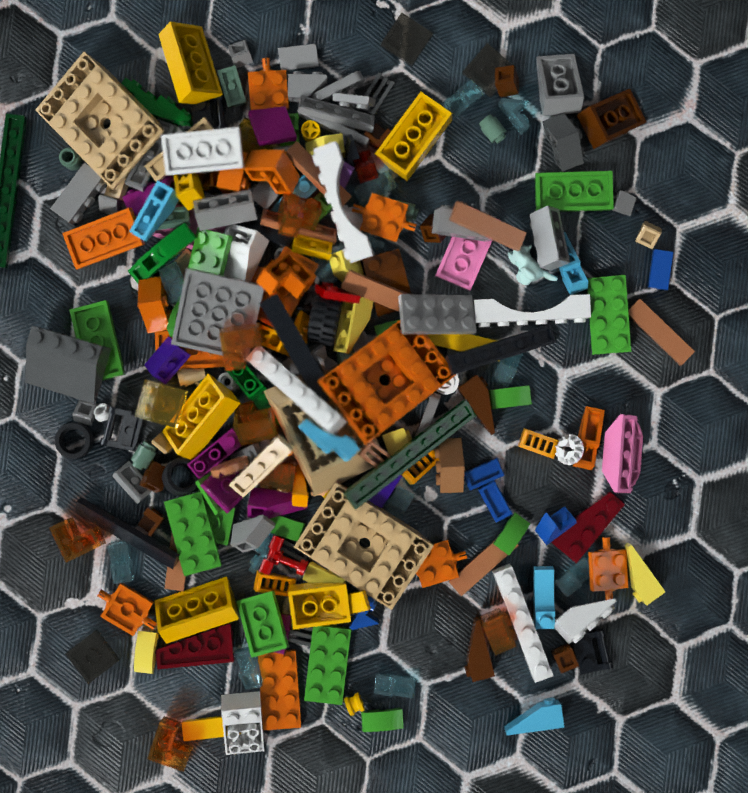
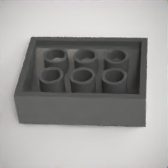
M31 326L26 344L25 383L95 404L111 348L45 328Z

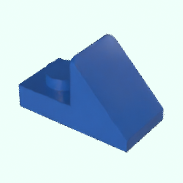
M564 506L552 516H549L546 512L537 525L535 532L547 546L574 526L577 521Z
M367 595L371 609L356 613L350 623V629L355 630L379 624V620L368 613V611L372 613L377 605V602L371 596Z

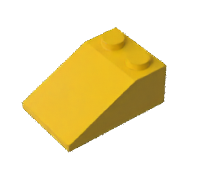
M301 583L289 585L288 596L293 629L351 622L346 583Z

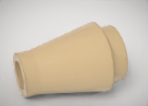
M190 368L177 371L180 386L185 385V387L203 380L206 376L204 368Z

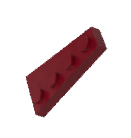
M607 492L582 513L580 512L576 515L577 523L551 543L577 563L625 504L611 492Z
M228 623L156 649L157 669L234 662L232 624Z

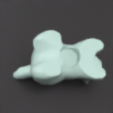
M523 245L520 251L513 250V252H508L511 263L519 268L516 275L519 283L529 285L541 277L550 281L558 280L556 276L540 268L538 262L531 257L530 249L532 245Z

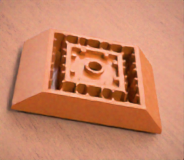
M399 320L321 378L318 383L366 445L456 376V374L451 375L447 361L427 334H402L401 320ZM381 375L388 377V385L384 386L380 383L379 378Z

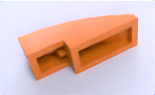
M585 407L578 437L583 442L584 452L581 459L572 466L587 470L594 468L597 448L600 445L605 410Z

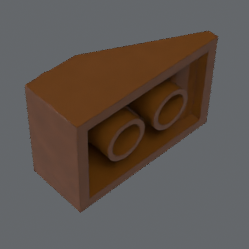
M630 88L593 104L577 114L593 149L647 123Z
M399 249L362 260L367 277L411 294ZM374 302L378 317L396 312V310Z

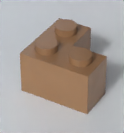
M447 438L435 448V458H439V461H436V473H439L436 474V486L440 485V493H460L464 490L461 438Z

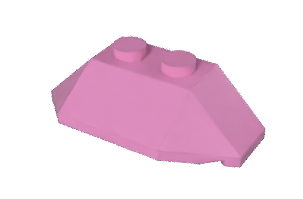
M619 415L604 435L602 472L616 493H631L632 487L636 484L640 475L643 434L637 422V416Z

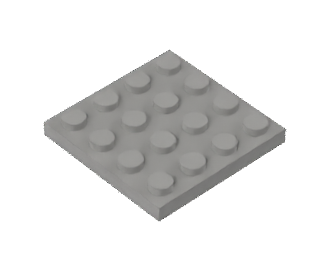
M187 268L171 344L247 361L246 358L250 354L260 309L259 303H261L264 289L256 283Z

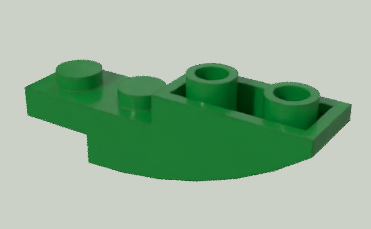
M125 77L121 82L156 119L180 126L193 125L192 115L185 109L179 110L175 107L177 103L170 97L165 99L160 95L157 99L151 92L147 91L145 93L141 90L142 86L134 79L130 81Z
M183 223L138 259L137 263L128 272L137 283L139 280L151 278L197 237L188 225Z
M236 359L225 370L276 429L280 424L264 393L268 388L243 360Z

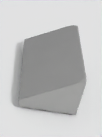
M316 44L278 48L281 70L288 71L319 67Z
M130 461L113 474L114 479L137 504L152 492L140 486L143 475Z

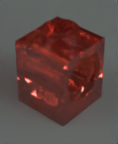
M370 150L359 152L360 158L353 160V164L360 184L379 178Z

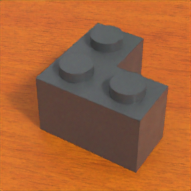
M562 113L542 121L545 137L553 148L555 163L563 172L583 164L582 155L585 152L580 144L582 134L579 128L574 127L572 119H568Z

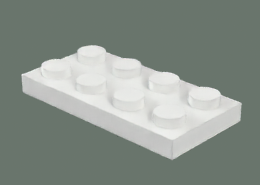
M239 127L161 135L166 175L244 168L241 131Z

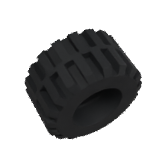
M319 294L316 296L308 327L307 337L309 342L332 346L335 343L342 301L326 299Z

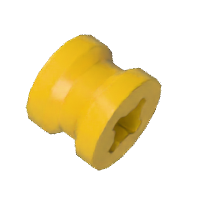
M308 120L303 123L301 133L304 140L309 142L320 137L321 131L317 122Z
M359 692L355 693L353 697L347 696L344 698L350 716L355 715L358 711H365V706Z

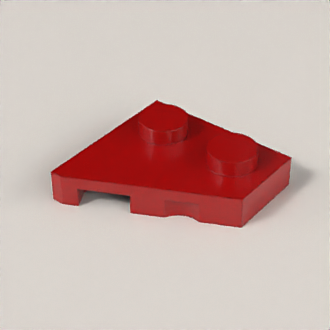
M322 282V285H315L314 291L323 298L360 303V295L333 286L332 283Z

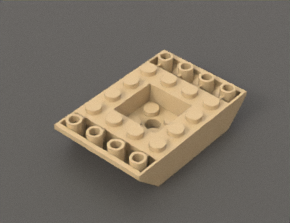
M85 51L36 108L39 115L113 190L164 133L160 122L104 66ZM110 119V127L105 129L103 126L104 121Z
M301 375L296 376L303 384H305ZM277 386L264 391L288 443L294 447L292 450L314 497L331 489L335 482L341 484L374 467L358 455L359 451L363 450L362 447L365 444L348 421L335 436H351L358 443L357 446L360 450L349 461L345 462L333 450L325 454L298 427L302 421L308 419L313 425L330 434ZM331 399L325 402L345 419ZM375 437L372 441H374L377 445H379V443H378V441H377V439H376V437ZM371 446L370 449L381 457L380 451ZM366 452L365 455L378 465L381 464L379 460Z
M335 482L294 548L361 591L365 590L366 594L392 610L434 545L416 529L369 500L355 510L343 494L349 487ZM361 538H367L370 541V545L364 548L360 545L359 541Z

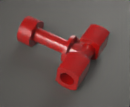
M274 534L268 547L270 551L267 558L263 559L259 571L270 575L274 564L278 566L280 562L297 569L296 573L303 576L308 561L301 559L298 562L284 556V551L281 550L285 538Z

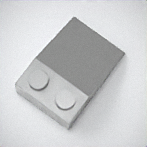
M575 54L538 56L536 62L539 97L543 116L580 113L584 94Z

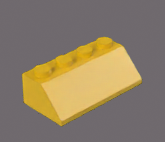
M169 22L159 33V38L179 103L198 104L222 96L223 93L202 26Z
M420 92L378 148L375 155L394 173L408 181L451 123L452 113L423 92Z
M207 374L162 432L177 455L193 460L214 437L239 406L240 402L231 390L212 375Z
M227 576L155 600L158 633L166 644L239 619L237 604Z

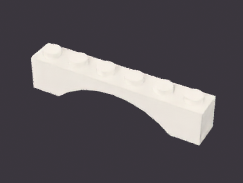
M335 141L313 149L315 154L312 155L315 166L320 168L321 173L318 176L321 184L326 187L325 198L327 203L332 205L333 211H331V216L334 223H338L340 230H337L340 242H344L345 249H343L346 260L354 263L375 256L369 237L353 225L342 206L339 181L344 159L338 142Z
M590 294L570 295L557 306L539 312L512 310L494 299L473 301L475 323L479 327H490L491 323H498V327L509 326V323L517 322V326H523L533 321H536V325L547 324V321L554 320L555 324L567 323V320H574V323H584L586 319L591 318Z
M259 344L247 356V361L327 432L335 436L347 421Z
M509 563L493 569L494 578L511 618L534 682L552 677L551 668L512 566Z

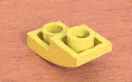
M313 561L308 564L303 580L308 583H346V580Z
M138 631L134 672L154 674L156 664L155 651L159 634Z

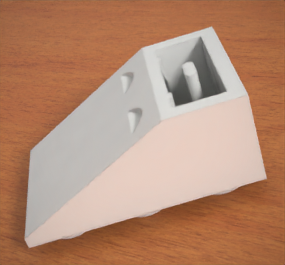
M234 224L226 226L223 234L233 236L223 276L251 282L269 240L256 230Z
M610 599L572 607L556 620L555 629L568 644L571 642L576 644L584 637L586 629L591 631L601 621L600 617L605 619L615 609L613 605L616 600Z
M260 691L221 695L226 755L264 751ZM226 725L228 727V736H226Z

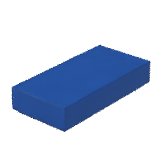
M653 250L648 288L668 290L673 252Z
M498 458L464 472V479L469 490L505 476Z
M495 480L478 488L496 523L513 514Z

